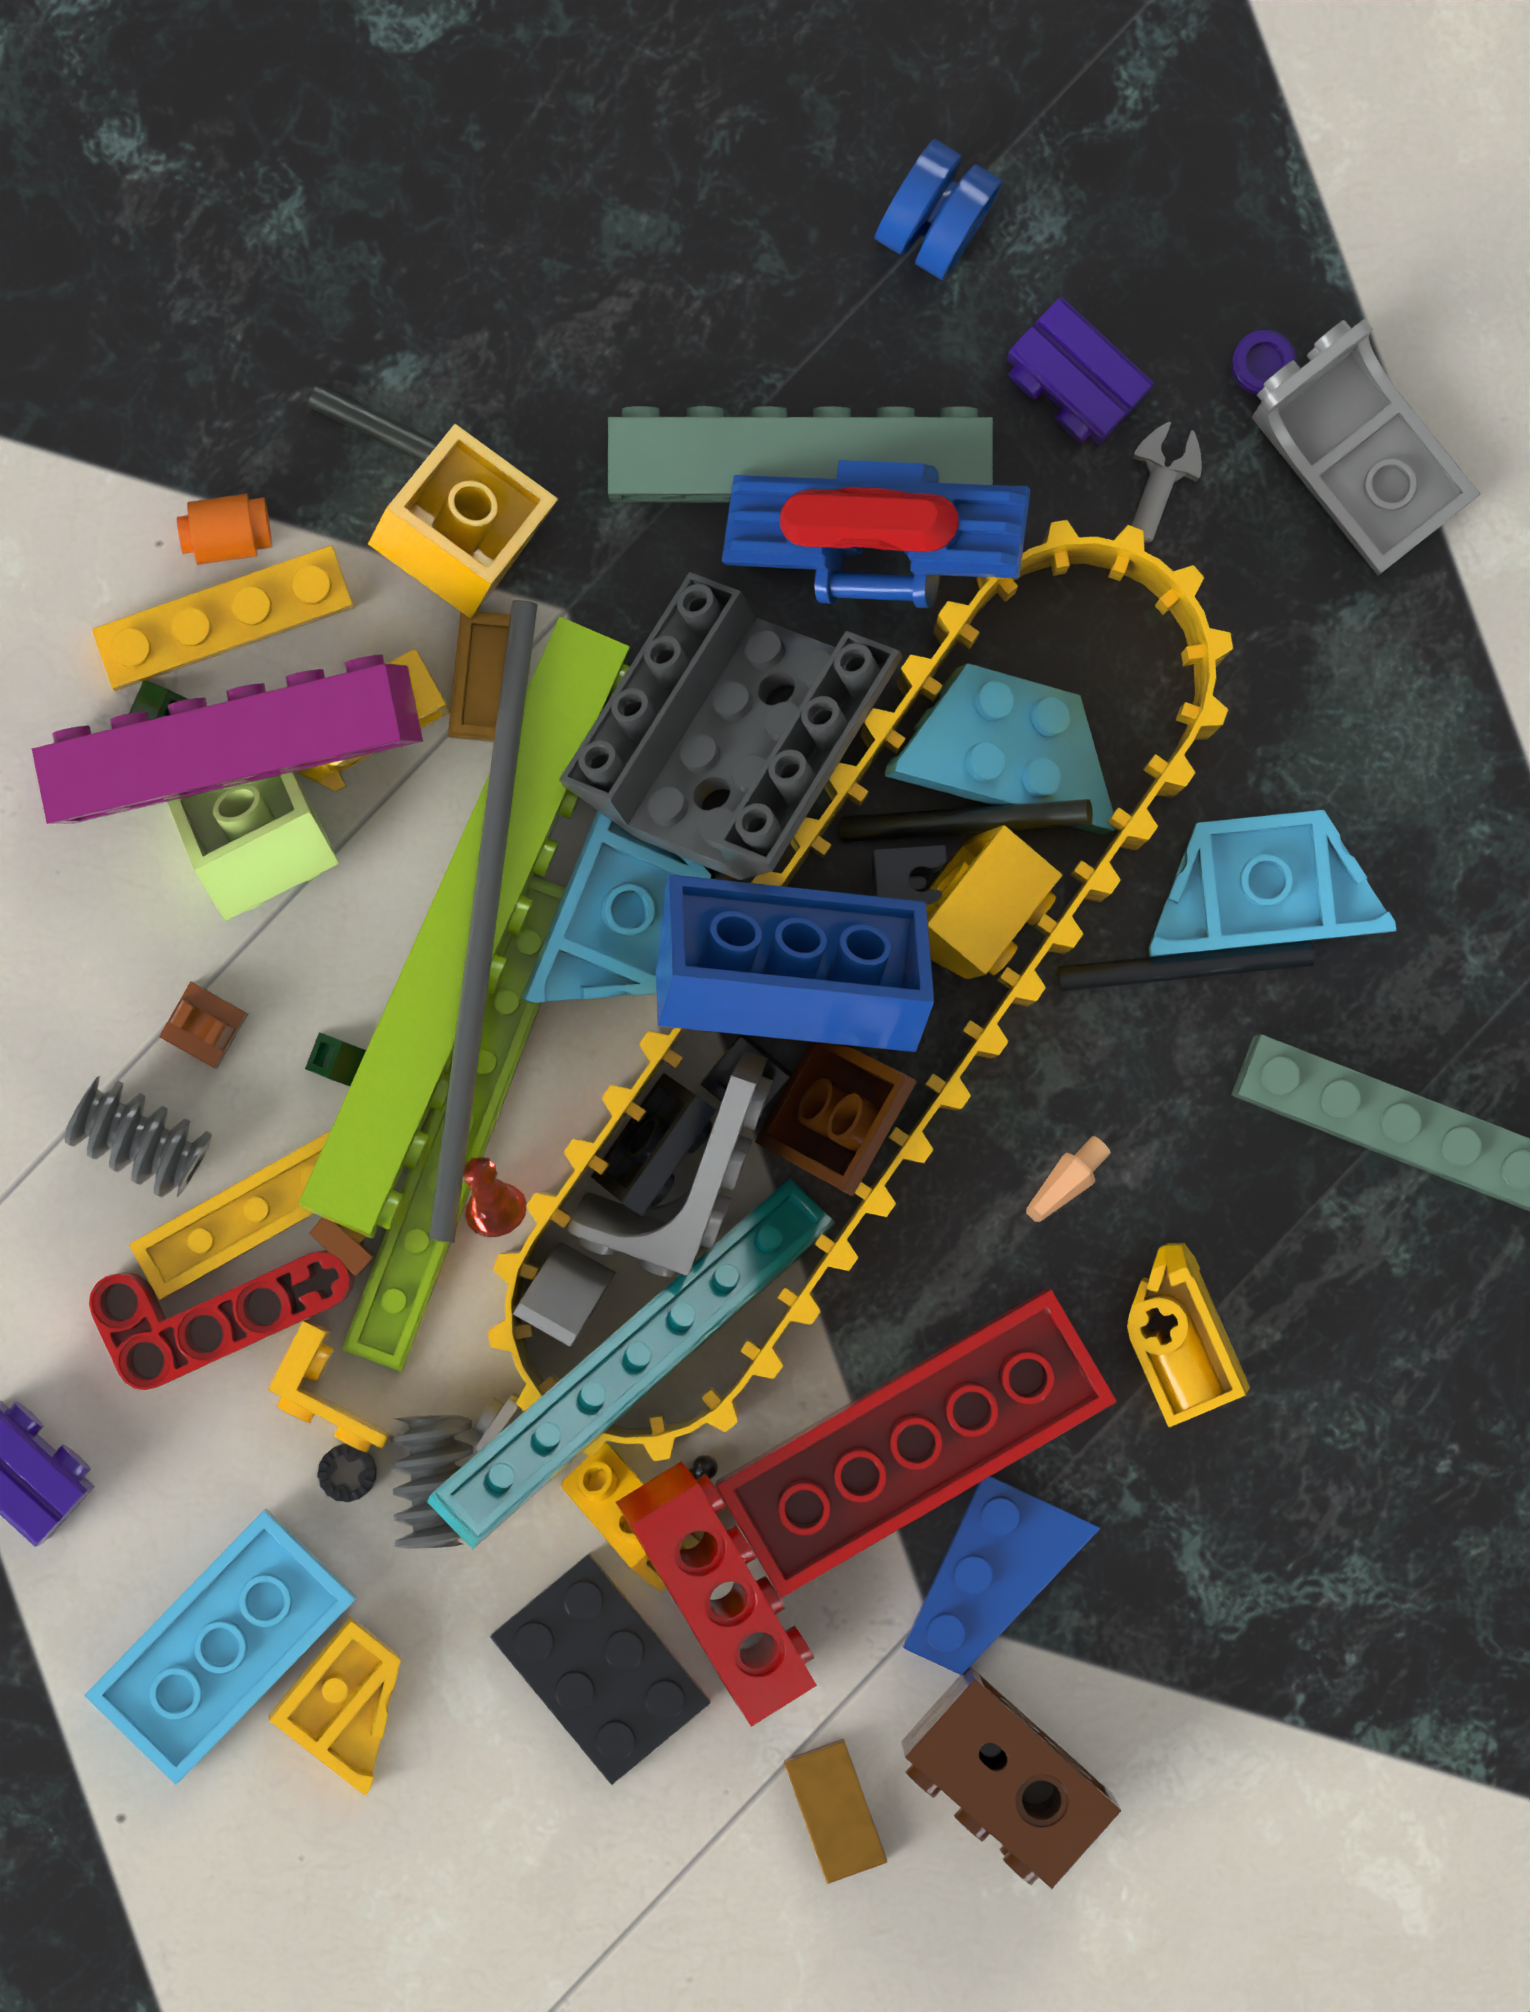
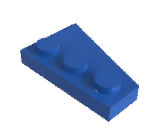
M989 1476L979 1482L907 1635L903 1648L962 1676L1097 1533L1100 1527L993 1476Z

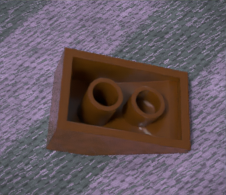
M811 1041L755 1143L853 1197L917 1081L847 1045Z

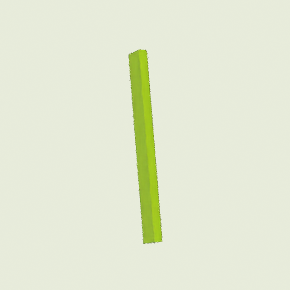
M533 876L525 894V897L534 900L528 919L519 936L508 932L499 953L500 956L508 959L506 968L494 994L487 992L457 1226L541 1003L526 1002L521 999V996L565 888ZM452 1061L447 1070L448 1073H451ZM446 1104L441 1112L432 1108L424 1129V1133L430 1135L428 1145L415 1171L409 1169L401 1193L404 1194L402 1204L391 1228L385 1232L341 1349L400 1372L405 1367L451 1242L429 1240Z

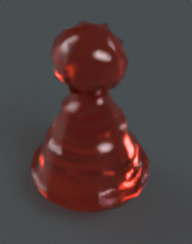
M478 1156L476 1158L471 1157L464 1167V1182L472 1189L465 1217L468 1226L476 1234L484 1237H500L512 1232L521 1224L526 1216L527 1202L524 1194L517 1187L496 1179L498 1175L496 1164L492 1163L489 1158Z

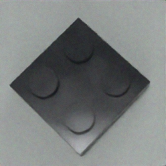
M665 1073L661 1075L640 1105V1107L647 1111L641 1122L632 1117L603 1159L611 1164L604 1175L594 1171L590 1176L620 1202L640 1216H643L649 1206L654 1207L667 1196L675 1180V1176L672 1173L687 1152L689 1154L695 1152L705 1142L712 1128L710 1119L717 1110Z

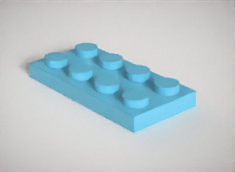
M265 1509L84 1696L177 1785L358 1597L274 1515Z

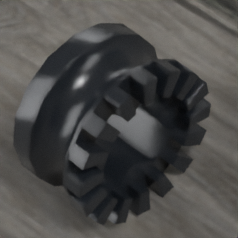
M346 1443L333 1447L323 1456L318 1465L317 1477L320 1487L327 1496L336 1501L351 1502L361 1499L372 1489L376 1481L377 1466L374 1457L369 1452H363ZM344 1455L348 1462L359 1460L363 1463L365 1470L357 1476L358 1482L361 1485L359 1488L351 1490L347 1483H341L336 1486L332 1482L330 1475L338 1469L337 1463L334 1460L336 1457Z

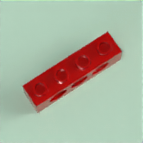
M681 1461L615 1502L733 1701L751 1727L817 1686L805 1666L806 1663L814 1659V1655L795 1625L785 1631L779 1622L776 1614L784 1610L785 1606L766 1576L757 1581L752 1576L746 1564L756 1557L736 1525L727 1531L725 1530L717 1513L725 1509L726 1505L706 1474L696 1480ZM704 1531L701 1541L696 1546L690 1549H680L683 1540L689 1534ZM726 1582H734L732 1589L726 1596L715 1600L710 1599L713 1591L719 1585ZM763 1632L760 1641L756 1645L748 1649H740L743 1641L748 1636Z

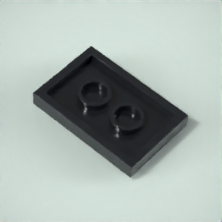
M590 1553L489 1636L611 1785L711 1703L708 1696Z

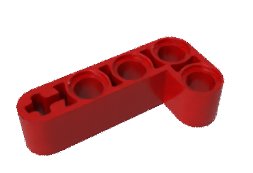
M327 1250L318 1251L300 1257L166 1319L156 1295L147 1280L138 1274L123 1272L105 1276L96 1283L90 1293L89 1307L113 1364L124 1383L134 1389L149 1390L172 1382L339 1305L348 1298L353 1290L355 1276L338 1257ZM318 1261L324 1270L335 1268L339 1279L331 1284L333 1295L327 1297L325 1291L320 1289L298 1297L300 1302L306 1307L304 1311L298 1312L295 1293L283 1280V1277L290 1273L292 1286L312 1279L316 1275L313 1265ZM118 1283L126 1284L132 1288L138 1300L135 1313L127 1320L118 1319L113 1316L107 1306L108 1293ZM259 1288L272 1290L281 1301V1313L278 1319L269 1325L261 1324L250 1314V1298ZM201 1315L212 1316L222 1327V1341L218 1348L213 1351L202 1350L192 1340V1325ZM143 1342L155 1344L163 1353L164 1367L155 1378L143 1376L134 1366V1352Z

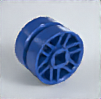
M934 138L918 158L896 193L876 231L874 239L902 256L911 249L920 236L923 237L924 240L915 259V264L943 281L952 271L982 224L1002 187L1003 180L975 164L968 169L958 183L954 182L962 163V155Z

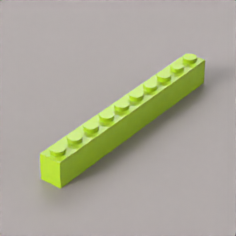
M560 616L526 691L487 990L491 994H494L508 962L507 958L499 955L508 932L519 936L532 909L534 900L525 897L534 873L545 878L558 850L560 842L550 838L560 815L571 819L580 801V797L564 787L559 779L630 667L627 665L630 646ZM489 775L298 1203L304 1210L372 1239L379 1226L389 1230L396 1218L404 1194L395 1191V1188L404 1168L407 1167L415 1171L423 1157L430 1135L422 1132L421 1129L430 1109L433 1108L441 1112L447 1102L450 1073L447 1070L451 1064L454 1050Z

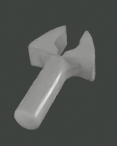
M1171 422L1163 424L1149 434L1137 447L1132 457L1133 459L1146 462L1150 473L1131 525L1144 531V543H1150L1154 539L1174 482L1183 477L1197 482L1201 476V452L1193 430H1191L1188 436L1183 456L1174 460L1169 467L1165 466V456L1161 451V445L1167 436Z

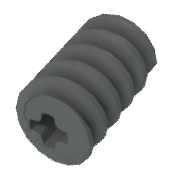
M100 1076L96 1077L82 1097L67 1125L64 1136L65 1143L75 1147L89 1136L87 1156L92 1159H98L111 1148L110 1169L119 1172L134 1161L131 1174L132 1182L141 1185L156 1174L154 1194L164 1197L178 1186V1197L186 1188L209 1148L212 1133L206 1131L191 1143L187 1141L189 1120L184 1118L171 1130L165 1128L168 1108L162 1105L147 1118L142 1115L145 1095L139 1093L124 1105L120 1102L124 1083L117 1080L107 1090L102 1092L98 1090Z
M460 1415L393 1418L409 1424V1430L392 1436L391 1444L409 1449L410 1455L393 1462L392 1469L411 1475L410 1482L393 1488V1495L412 1501V1507L394 1514V1521L413 1527V1533L395 1540V1547L419 1549L463 1545L464 1543L458 1542V1539L461 1537L427 1503V1500L431 1493L461 1468V1466L455 1465V1462L472 1455V1445L454 1439V1436L472 1428V1420Z

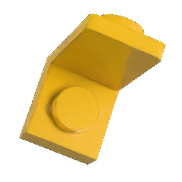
M311 1319L304 1320L267 1389L281 1396L276 1406L284 1412L308 1423H311L314 1415H317L337 1425L333 1436L363 1452H368L371 1444L384 1448L392 1436L391 1432L303 1387L307 1378L316 1383L319 1381L334 1352V1348L325 1344L332 1330Z
M604 1443L593 1456L589 1455L562 1481L561 1488L628 1566L662 1593L666 1589L664 1583L615 1503L644 1485V1483L610 1445ZM693 1532L683 1540L680 1549H690L701 1540Z

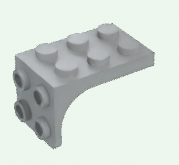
M1363 319L1351 329L1346 321L1343 320L1314 344L1315 348L1307 354L1310 360L1309 363L1300 368L1292 360L1263 384L1265 387L1257 394L1262 402L1251 418L1377 576H1379L1480 495V492L1404 399L1381 367L1370 345L1369 334L1373 330L1366 319Z
M746 1050L743 1051L728 1083L694 1183L685 1194L665 1205L649 1207L643 1216H640L625 1204L596 1194L586 1193L572 1215L567 1229L568 1232L579 1237L578 1243L582 1247L602 1255H614L615 1251H619L639 1258V1265L643 1269L659 1276L675 1277L677 1272L689 1276L701 1247L713 1249L728 1212L732 1198L721 1195L723 1187L734 1190L752 1144V1139L741 1136L743 1129L746 1127L755 1130L768 1099L773 1080L762 1077L768 1058Z

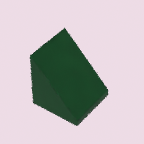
M144 681L129 713L148 712L149 720L169 716V704L187 700L188 698L164 687Z
M319 1032L305 1069L333 1081L351 1086L366 1050Z

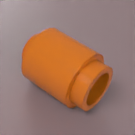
M246 493L187 502L188 515L177 516V528L182 554L194 553L197 565L257 557L258 550L272 548V536L265 497L249 499V495Z

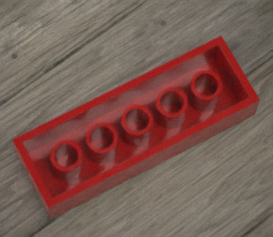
M1045 1288L716 1481V1488L780 1598H783L1117 1401L1053 1291Z

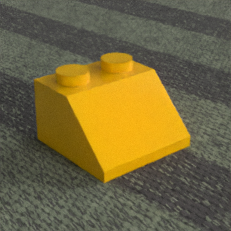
M454 424L387 506L368 545L472 619L510 570L552 510L558 498L461 427Z
M1005 825L966 838L926 889V891L934 889L942 892L939 900L926 905L931 960L965 979L983 976L987 972L992 975L997 974L1017 951L1018 945L1012 940L1026 922L1031 926L1036 924L1053 905L1056 896L1051 892V889L1061 878L1062 874Z

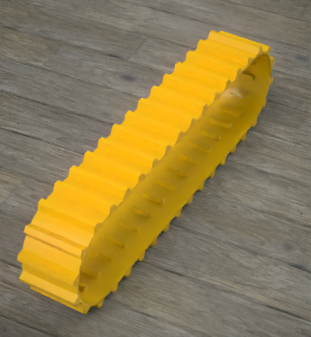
M1068 520L1051 522L1042 545L1030 548L1022 553L1019 577L1050 566L1052 567L1053 576L1066 574L1070 564H1088L1111 569L1108 578L1121 581L1122 577L1126 575L1147 587L1159 598L1155 607L1162 615L1169 610L1171 611L1183 630L1188 646L1181 653L1183 666L1194 664L1195 682L1193 705L1185 702L1180 707L1176 717V721L1185 723L1188 726L1174 753L1167 762L1155 754L1143 769L1154 777L1155 780L1130 815L1119 807L1111 815L1107 823L1119 832L1094 868L1080 861L1070 874L1080 881L1082 885L1057 921L1044 914L1036 923L1034 928L1046 937L1021 973L1017 974L1007 967L997 980L1008 987L1009 990L984 1026L981 1028L971 1020L967 1022L961 1033L973 1042L945 1081L935 1074H931L924 1086L932 1090L936 1095L907 1135L899 1128L894 1127L887 1137L900 1147L871 1188L862 1182L859 1184L855 1194L863 1200L836 1239L832 1241L822 1233L816 1239L814 1244L826 1253L799 1292L796 1294L784 1285L777 1298L787 1304L788 1308L761 1346H758L750 1339H747L743 1344L740 1352L749 1357L751 1361L740 1377L722 1396L713 1387L703 1393L701 1398L708 1407L691 1418L666 1425L664 1413L650 1416L651 1427L626 1428L612 1425L582 1453L593 1456L606 1441H612L621 1444H643L653 1461L665 1460L671 1457L676 1437L691 1433L705 1423L723 1432H727L738 1422L739 1411L735 1397L742 1391L752 1375L774 1379L783 1367V1358L774 1344L789 1322L795 1321L812 1325L820 1314V1307L810 1292L828 1267L850 1271L858 1259L857 1254L847 1239L864 1214L870 1213L887 1217L896 1203L886 1189L885 1184L902 1160L925 1163L934 1150L922 1131L937 1109L940 1107L957 1111L962 1109L970 1098V1093L960 1079L975 1055L991 1059L999 1056L1007 1045L1008 1040L997 1023L1010 1004L1028 1007L1035 1003L1046 989L1035 971L1047 951L1066 954L1075 947L1082 937L1083 933L1072 915L1083 899L1102 902L1112 894L1121 881L1109 863L1120 847L1138 850L1151 838L1158 828V825L1147 810L1154 797L1157 795L1173 799L1187 786L1194 776L1195 771L1184 754L1194 740L1210 738L1223 725L1228 709L1213 696L1216 681V667L1233 650L1231 633L1209 628L1205 612L1195 598L1204 579L1203 575L1194 565L1172 571L1160 559L1145 552L1143 530L1127 525L1115 540L1100 537H1078ZM977 577L980 590L969 605L947 601L938 614L933 634L941 644L932 659L915 655L908 657L901 667L897 686L905 696L894 713L875 708L871 710L863 723L861 738L868 747L857 766L838 763L825 784V790L832 799L831 804L819 820L805 817L790 842L796 854L782 874L776 872L760 874L751 883L787 887L811 851L822 859L825 858L832 845L822 838L826 829L847 799H850L858 806L862 805L869 792L859 785L863 776L884 746L895 754L899 752L906 739L896 732L902 720L921 694L932 702L936 699L943 685L932 677L957 642L970 650L980 632L969 624L996 593L1005 602L1011 598L1018 588V585L1014 582L1018 578ZM674 1028L669 1035L647 1031L639 1046L650 1063L632 1089L615 1085L608 1087L601 1099L610 1111L611 1119L595 1142L581 1139L571 1140L564 1150V1154L573 1166L574 1172L558 1195L544 1191L534 1193L526 1207L537 1225L528 1236L521 1251H506L497 1256L493 1271L508 1283L505 1297V1320L487 1332L491 1348L512 1353L516 1369L526 1383L516 1402L523 1412L560 1381L554 1373L546 1380L542 1378L530 1358L524 1339L534 1336L535 1328L529 1323L521 1324V1319L513 1315L520 1302L524 1277L534 1280L541 1269L540 1266L529 1263L541 1238L553 1221L563 1228L569 1225L572 1215L562 1208L589 1169L592 1168L600 1175H604L611 1165L599 1155L626 1116L630 1115L638 1122H641L647 1111L637 1105L636 1102L663 1063L666 1061L676 1069L680 1066L684 1058L674 1052L673 1049L687 1029Z

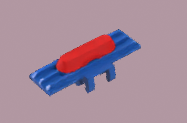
M839 460L836 479L734 475L722 562L725 565L816 569L815 595L819 603L834 604L837 598L914 601V605L917 608L931 609L936 601L940 575L1019 578L1030 488L1028 486L938 483L939 473L937 469L925 463ZM863 547L903 551L911 560L910 571L914 575L843 572L846 557L862 555Z

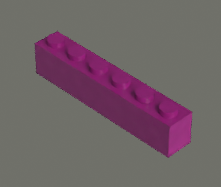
M383 655L366 656L345 662L347 673L325 678L323 669L308 670L286 676L287 687L266 692L264 683L245 685L227 690L228 701L207 706V701L204 697L193 698L169 704L170 715L149 720L148 712H135L113 717L110 719L111 730L91 734L90 726L86 725L55 731L52 733L54 743L31 748L46 823L75 824L423 742L408 666L385 664Z

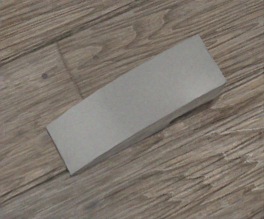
M560 1242L541 1267L513 1315L571 1347L577 1341L588 1319L593 1315L616 1272Z

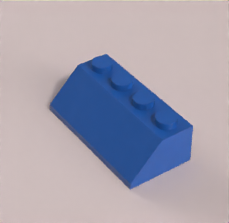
M669 874L666 883L656 970L658 1026L916 1052L934 1004L926 902Z

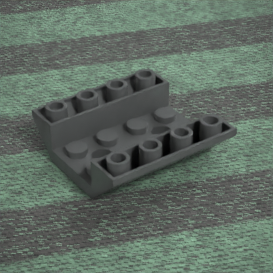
M689 572L559 780L568 790L640 840L738 880L772 872L903 656L897 649L849 631H845L837 646L834 647L759 619L755 616L741 591ZM785 685L795 687L792 696L786 702H781L774 706L766 704L769 694L776 688ZM721 789L730 790L729 798L724 805L710 811L702 810L703 801L709 794Z

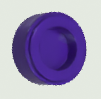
M1272 330L1254 331L1239 342L1231 360L1233 377L1244 391L1257 396L1265 387L1263 384L1292 360L1297 363L1296 353L1290 341L1282 334Z

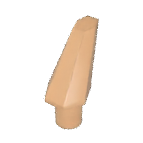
M1092 1136L1075 1155L1065 1153L1027 1207L1026 1214L1035 1222H1041L1096 1182L1093 1172L1111 1154L1106 1144L1099 1138Z

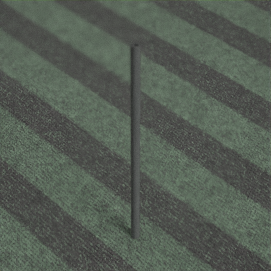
M524 600L512 601L430 1225L429 1240L455 1243L538 604Z

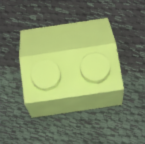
M296 772L167 802L193 869L224 921L245 911L255 909L263 902L302 882L310 881L320 873L339 864L324 827Z

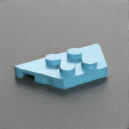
M969 663L956 668L941 689L940 698L935 706L927 709L913 728L916 732L900 755L893 757L886 766V777L993 806L1090 799L1093 811L1092 824L1070 827L1099 835L1115 831V828L1107 823L1113 814L1081 696Z
M597 810L521 999L529 1003L657 994L656 970L668 876L671 874L710 879L711 874L699 863L634 837Z
M1324 810L1200 822L1194 825L1148 947L1149 957L1388 933L1396 931V923L1390 912H1386L1366 880L1367 876L1355 857L1351 856L1340 840L1339 832Z

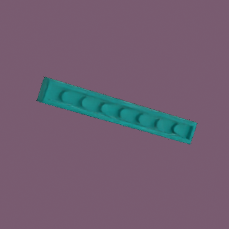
M789 1178L714 1244L712 1250L709 1249L697 1259L689 1276L680 1274L431 1493L427 1503L472 1549L476 1548L814 1246V1242L821 1233L826 1235L835 1222Z

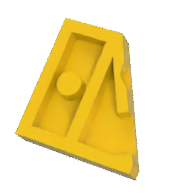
M349 1616L268 1715L269 1721L365 1796L372 1787L373 1771L380 1741L383 1739L391 1693L395 1688L401 1662L400 1655Z

